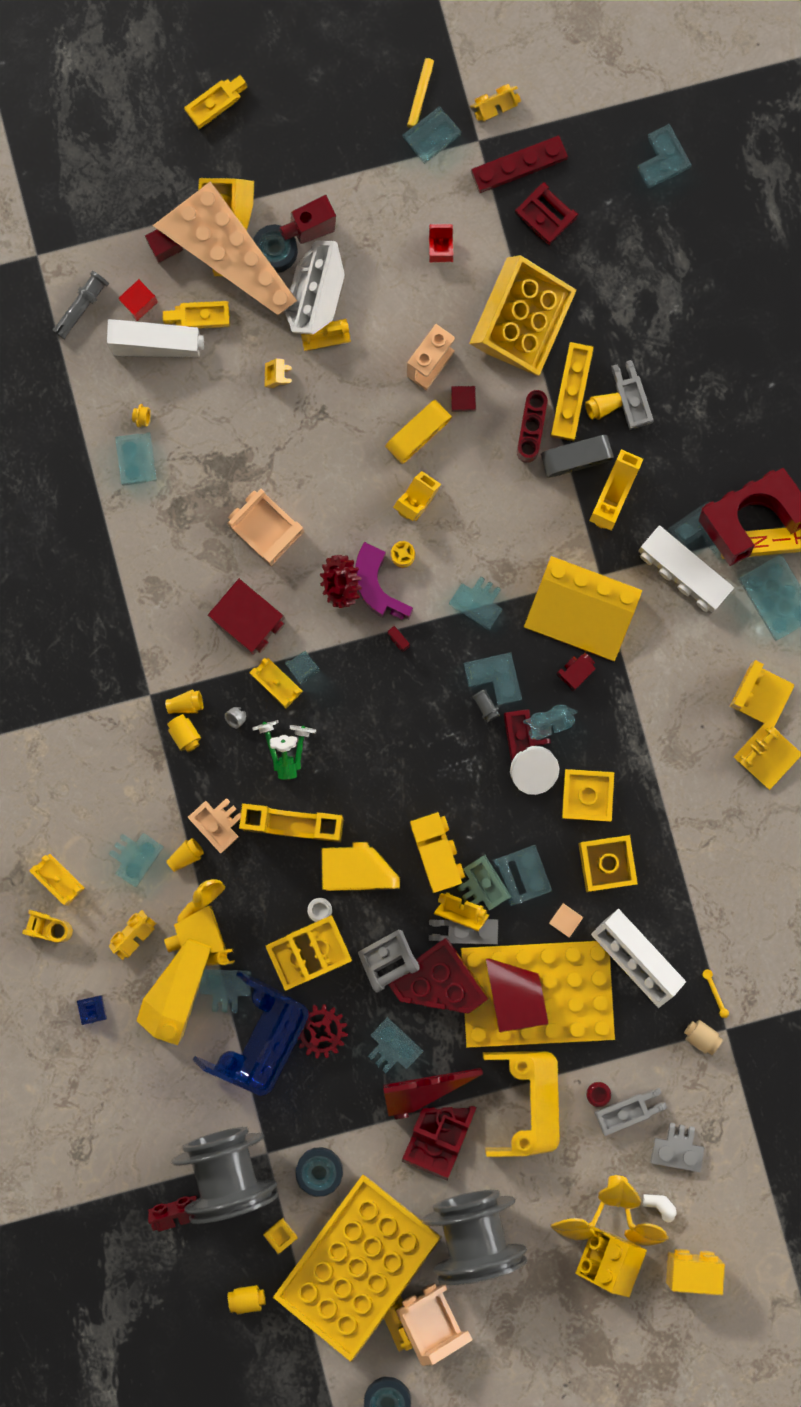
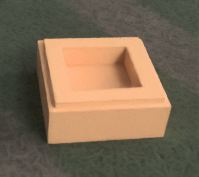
M562 903L549 924L570 938L583 917Z

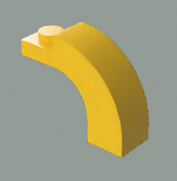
M621 449L589 521L595 523L600 528H607L612 531L642 464V458Z

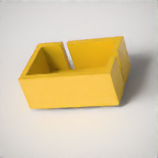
M439 812L410 821L433 893L462 884L461 879L465 875L461 863H455L453 855H456L457 851L453 839L448 841L445 832L449 831L445 816L440 817Z

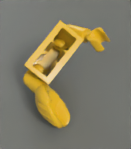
M207 880L201 883L197 890L194 891L193 901L185 906L177 917L178 923L174 924L177 935L164 939L168 953L181 949L189 938L212 946L206 966L234 963V960L229 961L227 958L228 952H233V950L225 948L212 906H207L225 890V885L220 880Z

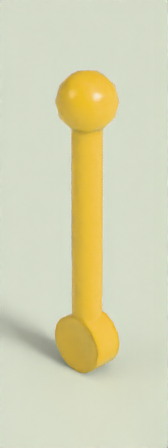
M704 970L702 975L707 979L720 1008L719 1014L722 1018H727L729 1011L724 1008L712 980L713 973L711 970Z

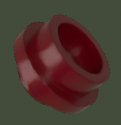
M594 1082L587 1089V1100L595 1107H603L611 1099V1090L603 1082Z

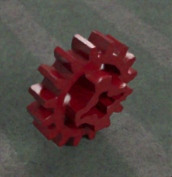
M335 555L327 558V564H322L324 573H320V576L323 578L320 586L325 588L323 595H328L327 602H333V607L339 608L350 607V605L356 604L355 599L360 597L357 591L362 590V587L358 585L361 577L357 576L359 568L353 567L354 560H349L348 555Z
M315 1004L313 1005V1012H310L308 1009L304 1010L305 1018L298 1016L297 1019L301 1022V1025L294 1026V1029L300 1031V1034L296 1035L295 1039L302 1040L299 1048L301 1049L306 1046L308 1048L307 1055L314 1051L316 1058H319L320 1053H324L325 1057L328 1058L330 1050L335 1054L338 1053L337 1044L344 1046L345 1043L341 1040V1037H347L348 1033L342 1031V1028L346 1027L347 1023L340 1022L343 1014L336 1016L334 1014L335 1007L327 1011L326 1004H323L322 1009L318 1010ZM318 1014L325 1015L323 1020L315 1022L310 1019ZM332 1020H334L337 1025V1035L333 1033L331 1030L330 1024ZM325 1025V1031L328 1035H322L320 1038L317 1037V1031L314 1027ZM305 1027L310 1030L312 1037L310 1042L305 1037ZM328 1041L332 1043L328 1047H317L319 1042Z

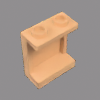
M435 324L407 362V377L427 391L454 354L455 350L450 346L454 342L455 337Z
M260 489L256 492L254 490L246 498L245 501L247 503L241 509L236 508L230 514L228 525L261 558L272 566L304 533V529L265 494V491Z
M435 1283L430 1284L422 1289L423 1294L418 1297L413 1295L402 1301L403 1306L396 1309L398 1317L422 1366L434 1365L472 1341L468 1331L461 1332L443 1295V1292L447 1290L446 1285L436 1286Z

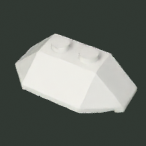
M315 240L312 248L296 266L290 291L297 299V302L285 310L293 333L315 334L333 321L345 276L338 244L335 241Z

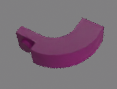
M364 542L358 553L355 568H359L357 576L361 577V580L358 581V585L362 587V590H358L361 598L375 614L382 618L386 611L390 610V615L399 620H403V618L409 619L413 612V607L388 596L383 592L378 583V573L386 557V552Z

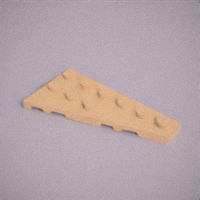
M212 182L206 184L153 225L275 314L280 315L297 302L295 296Z

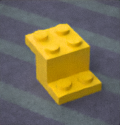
M332 915L265 946L285 991L352 961Z

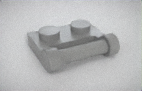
M397 930L358 952L370 984L377 993L382 991L387 984L409 972L415 973L420 969L402 930ZM403 958L405 964L381 977L378 976L377 971Z

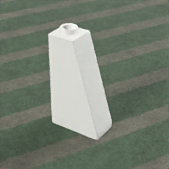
M108 319L107 344L113 356L200 357V350H204V335H200L198 327Z

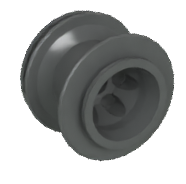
M236 1127L202 1136L182 1146L184 1153L174 1157L171 1162L176 1166L192 1164L201 1198L191 1202L184 1209L186 1213L191 1214L189 1217L190 1223H209L238 1216L267 1205L278 1197L277 1191L273 1190L278 1185L276 1181H257L248 1147L263 1140L265 1137L263 1133H248V1127Z
M489 1189L457 1195L433 1205L435 1212L425 1216L422 1223L427 1226H443L450 1256L449 1259L440 1262L433 1269L434 1273L439 1275V1284L463 1285L485 1281L511 1273L527 1264V1257L524 1255L527 1252L526 1246L506 1244L499 1214L500 1211L511 1207L515 1203L516 1199L514 1197L500 1196L499 1190Z

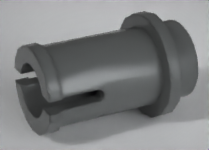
M486 689L472 697L483 714L482 719L490 722L500 716L498 713L499 708L494 706Z

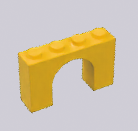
M242 804L239 829L249 832L341 842L344 818L342 815L318 812L317 814L271 809L267 806Z

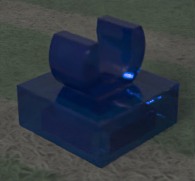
M102 995L77 1001L82 1025L107 1019Z

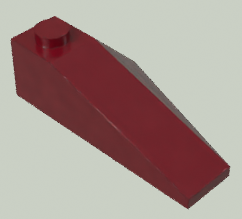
M482 1068L384 1084L383 1089L388 1116H394L395 1120L408 1118L409 1113L424 1107L483 1075Z

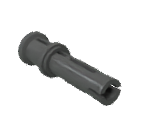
M91 271V277L83 287H79V295L55 328L52 329L53 332L58 336L60 335L64 340L90 303H96V297L104 286L107 287L109 285V282L95 271Z

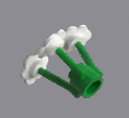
M278 720L268 723L263 722L262 725L253 727V731L259 729L260 733H265L274 764V771H277L278 778H296L297 770L301 769L300 760L304 736L309 737V734L315 733L316 729L290 725V729L295 730V735H299L294 761L292 756H287V751L296 746L297 738L293 736L288 737L287 735L271 737L270 731L274 729L273 725L279 723ZM275 749L282 752V757L279 758V761Z

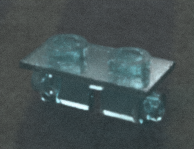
M556 705L548 712L533 714L532 718L524 720L523 723L531 726V730H529L530 738L540 740L552 735V725L555 733L571 728L572 724H575L573 715L577 711L566 705Z

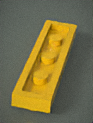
M572 342L569 344L550 437L569 441L575 440L593 352L592 346Z

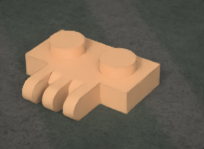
M227 798L215 809L205 801L188 816L190 821L221 854L239 838L232 830V827L241 819V813L237 814L233 819L230 817L237 809L233 805L229 810H224L230 803Z

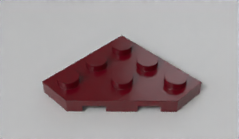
M444 938L416 959L420 968L415 973L409 972L388 984L400 1002L459 1011L467 1014L490 999L447 938Z

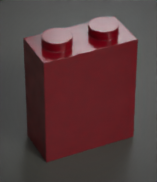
M240 578L208 614V617L253 655L256 652L261 653L269 644L267 639L271 634H278L285 625L283 623L284 615Z

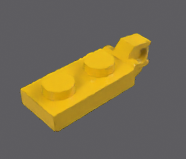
M241 75L231 82L228 79L225 81L221 80L188 104L184 110L196 127L200 129L236 103L240 98L239 94L247 88V84Z
M229 302L180 303V305L175 306V310L163 311L164 324L198 328L230 327Z

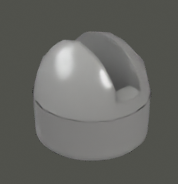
M233 707L225 713V719L231 727L237 729L245 722L246 712H241L240 707Z

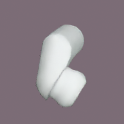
M643 1194V1207L657 1208L662 1215V1220L665 1222H672L677 1214L676 1208L666 1196Z

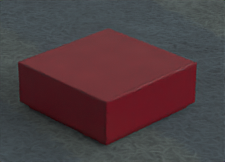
M451 386L452 412L476 411L475 386Z
M395 626L388 630V637L401 652L406 651L410 647L409 642Z

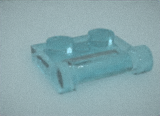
M535 845L494 860L496 867L499 866L506 888L511 895V898L508 899L510 906L552 891ZM515 861L526 893L519 895L508 862Z

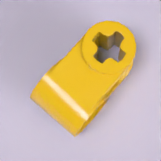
M29 909L28 914H30L27 927L22 931V934L52 942H66L71 938L73 929L70 923ZM59 924L65 930L61 938H57L54 933L55 927Z

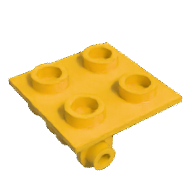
M766 721L734 755V758L770 790L801 757V752Z

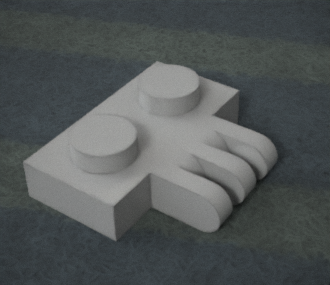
M670 1123L667 1140L654 1137L651 1163L701 1172L705 1147L693 1145L695 1127H689L688 1135L684 1136L685 1125H679L678 1134H674L675 1124Z

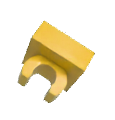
M276 358L265 363V387L275 388L292 382V379L284 377V372L292 370L291 366L284 365V359Z

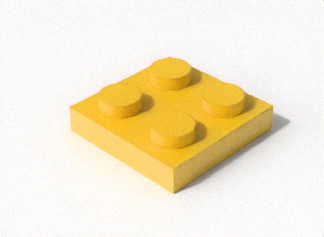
M565 769L562 819L611 822L614 772Z

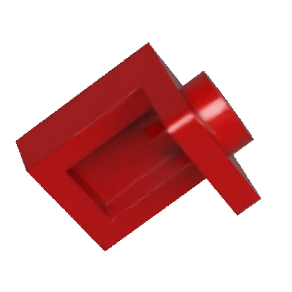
M452 224L429 225V262H453Z

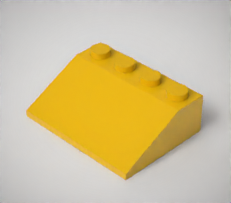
M521 255L507 257L469 344L494 358L539 376L576 293V289Z
M551 556L524 628L615 662L643 590Z

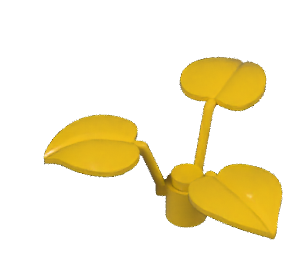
M620 1175L610 1176L607 1188L599 1192L598 1198L601 1202L590 1223L583 1219L573 1218L551 1224L554 1231L566 1238L573 1240L589 1239L594 1236L592 1228L595 1227L606 1204L625 1208L630 1229L625 1230L624 1236L629 1241L638 1245L650 1246L660 1244L669 1239L667 1233L657 1225L647 1223L633 1224L630 1209L640 1206L641 1199L636 1190L628 1183V1179Z

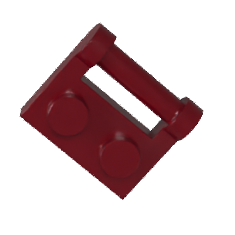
M543 182L515 210V214L550 245L576 220L579 214L574 209L571 211L549 190L550 187ZM543 197L564 219L561 221L538 199Z

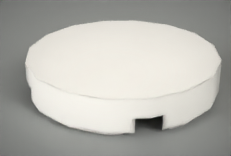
M531 746L523 752L520 751L516 754L511 762L510 774L514 784L520 791L526 794L537 795L546 792L555 784L559 775V765L550 750L540 746Z

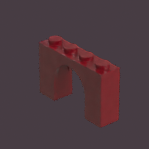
M784 467L776 472L771 470L762 479L756 482L754 480L750 481L737 492L731 491L716 503L714 501L709 502L702 508L698 521L729 566L751 556L755 546L738 520L737 513L742 508L749 505L766 506L777 514L790 534L801 530V491Z

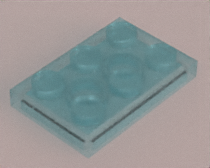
M782 554L738 579L775 641L801 627V586Z

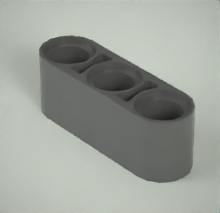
M608 435L589 438L541 453L548 478L600 465L614 459Z

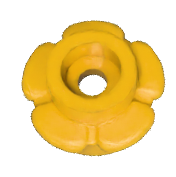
M140 404L138 408L133 409L132 421L136 423L138 428L149 425L150 408L143 407V404Z

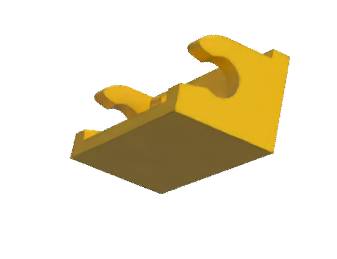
M264 658L257 668L255 667L249 672L286 709L303 692L269 658Z
M51 854L43 856L41 858L42 861L34 865L29 872L63 905H69L85 887Z

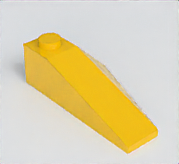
M199 178L198 190L212 182L247 231L253 208L254 181ZM212 268L214 276L224 277Z
M188 938L143 998L136 1021L154 1038L177 1046L180 1043L186 1030L212 946Z

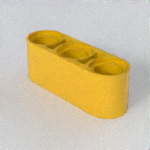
M435 399L394 435L385 447L401 464H404L452 419V416Z

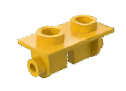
M509 84L497 88V93L488 97V94H484L475 98V104L470 105V108H477V112L474 113L477 121L482 120L484 122L499 115L495 107L496 105H499L501 112L517 107L521 99L518 93L514 94L513 90L518 89V87H510Z
M347 319L331 321L315 334H301L304 351L351 342Z
M448 892L440 894L438 902L441 904L434 912L438 916L479 931L489 918L487 910H484L483 906L468 901L463 905L461 904V898L450 895Z
M143 910L133 914L122 932L118 931L111 938L109 948L120 959L129 958L140 946L134 938L137 936L144 941L154 931V926L157 923L150 917L148 918Z
M400 1295L385 1315L384 1320L398 1351L404 1349L408 1351L413 1346L396 1312V1309L403 1306V1299Z

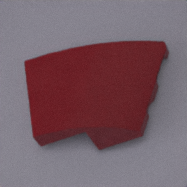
M490 958L486 959L499 1033L549 1024L539 974Z
M477 1107L422 1108L402 1162L448 1181Z

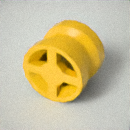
M399 541L394 544L391 549V560L397 567L406 568L414 562L415 549L409 542Z

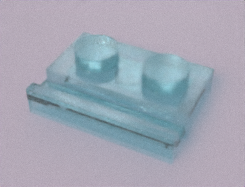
M439 106L404 133L403 139L408 142L412 150L425 164L460 137L462 132Z
M151 433L115 437L122 486L157 481Z

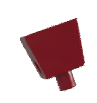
M327 195L315 199L291 212L290 223L280 227V232L285 241L296 236L299 243L303 244L335 232L336 214Z

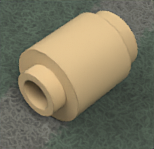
M698 1020L696 1023L692 1021L684 1032L687 1035L685 1040L704 1054L709 1053L713 1055L723 1041L719 1037L718 1032L701 1020Z

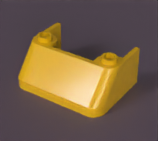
M367 842L353 843V848H322L323 890L400 889L399 876L373 847H369Z
M547 1051L483 1052L484 1060L509 1059V1069L515 1078L521 1080L530 1079L531 1130L516 1132L512 1137L511 1147H485L486 1157L529 1156L554 1151L560 1142L558 1062L556 1057Z

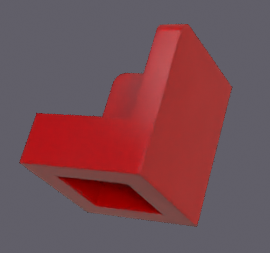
M140 279L119 297V301L131 312L136 321H139L158 303L155 295Z

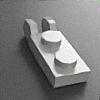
M632 360L626 361V370L630 379L624 381L618 365H613L611 368L616 382L615 386L622 399V407L629 429L632 430L652 424L654 421L649 404Z
M487 919L479 931L451 920H429V925L433 927L449 926L448 936L432 934L429 935V941H442L444 938H447L450 943L498 944V920Z
M660 1088L648 1091L642 1095L637 1094L595 1111L594 1113L603 1135L606 1136L629 1127L667 1109L666 1103H658L649 1109L645 1105L644 1101L658 1097L661 1094Z

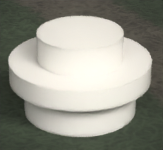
M316 898L308 905V915L313 921H320L331 916L332 906L326 899Z

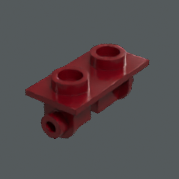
M197 1196L182 1197L175 1202L158 1204L148 1209V1222L151 1224L152 1230L161 1232L176 1227L175 1218H178L180 1225L190 1223L189 1217L191 1214L186 1213L184 1209L188 1204L197 1200Z

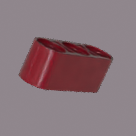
M541 390L531 391L525 401L517 446V456L525 463L533 462L537 458L540 449L548 403L546 394ZM532 399H539L543 405L539 408H534L531 406L530 401ZM528 422H535L539 428L536 431H529L526 428V424ZM525 445H530L534 448L535 452L527 455L523 453L521 448Z

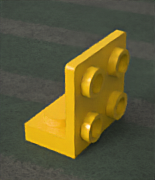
M755 660L750 664L729 707L763 724L767 721L774 727L794 688V684L763 669L764 664Z

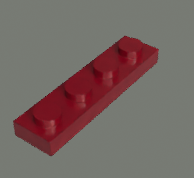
M558 135L472 168L471 174L480 194L566 161L568 155Z

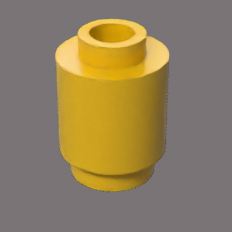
M184 714L174 718L167 724L169 727L168 732L180 751L186 750L190 752L200 745L198 743L201 739L190 719L186 718Z
M254 1285L235 1288L233 1292H228L230 1312L243 1314L261 1311L262 1305L266 1304L264 1289L259 1290V1286Z

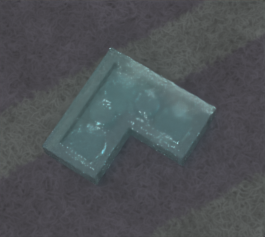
M670 124L648 134L647 138L657 156L638 165L637 169L649 189L690 169L692 164Z
M707 501L672 525L667 531L684 546H687L701 536L715 556L720 551L698 521L702 508L708 503Z
M511 652L463 663L468 686L473 687L492 682L498 706L522 700Z

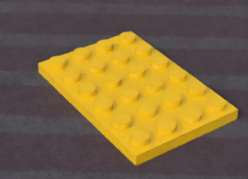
M597 941L461 948L462 960L490 998L471 1013H465L467 1048L615 1040L610 955ZM490 958L539 974L549 1024L499 1033L486 959Z
M362 1174L273 1298L351 1362L441 1240L442 1236L430 1226L424 1225L420 1218L366 1175Z

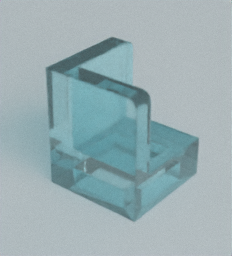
M306 651L299 654L293 660L285 662V665L300 685L320 671L317 664L313 662Z

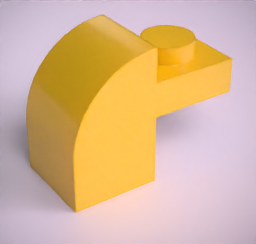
M421 471L414 477L407 491L396 501L393 508L403 518L417 521L442 484Z

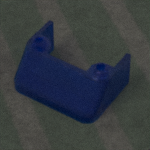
M238 971L236 976L247 985L255 988L252 993L254 1005L264 1011L242 1054L235 1051H227L220 1056L216 1065L197 1056H194L193 1061L204 1072L262 1096L268 1094L273 1089L308 1020L309 1013L307 1008L295 999L264 982Z

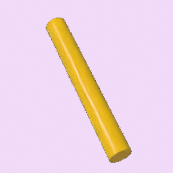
M426 58L424 61L407 126L412 129L417 127L434 60Z

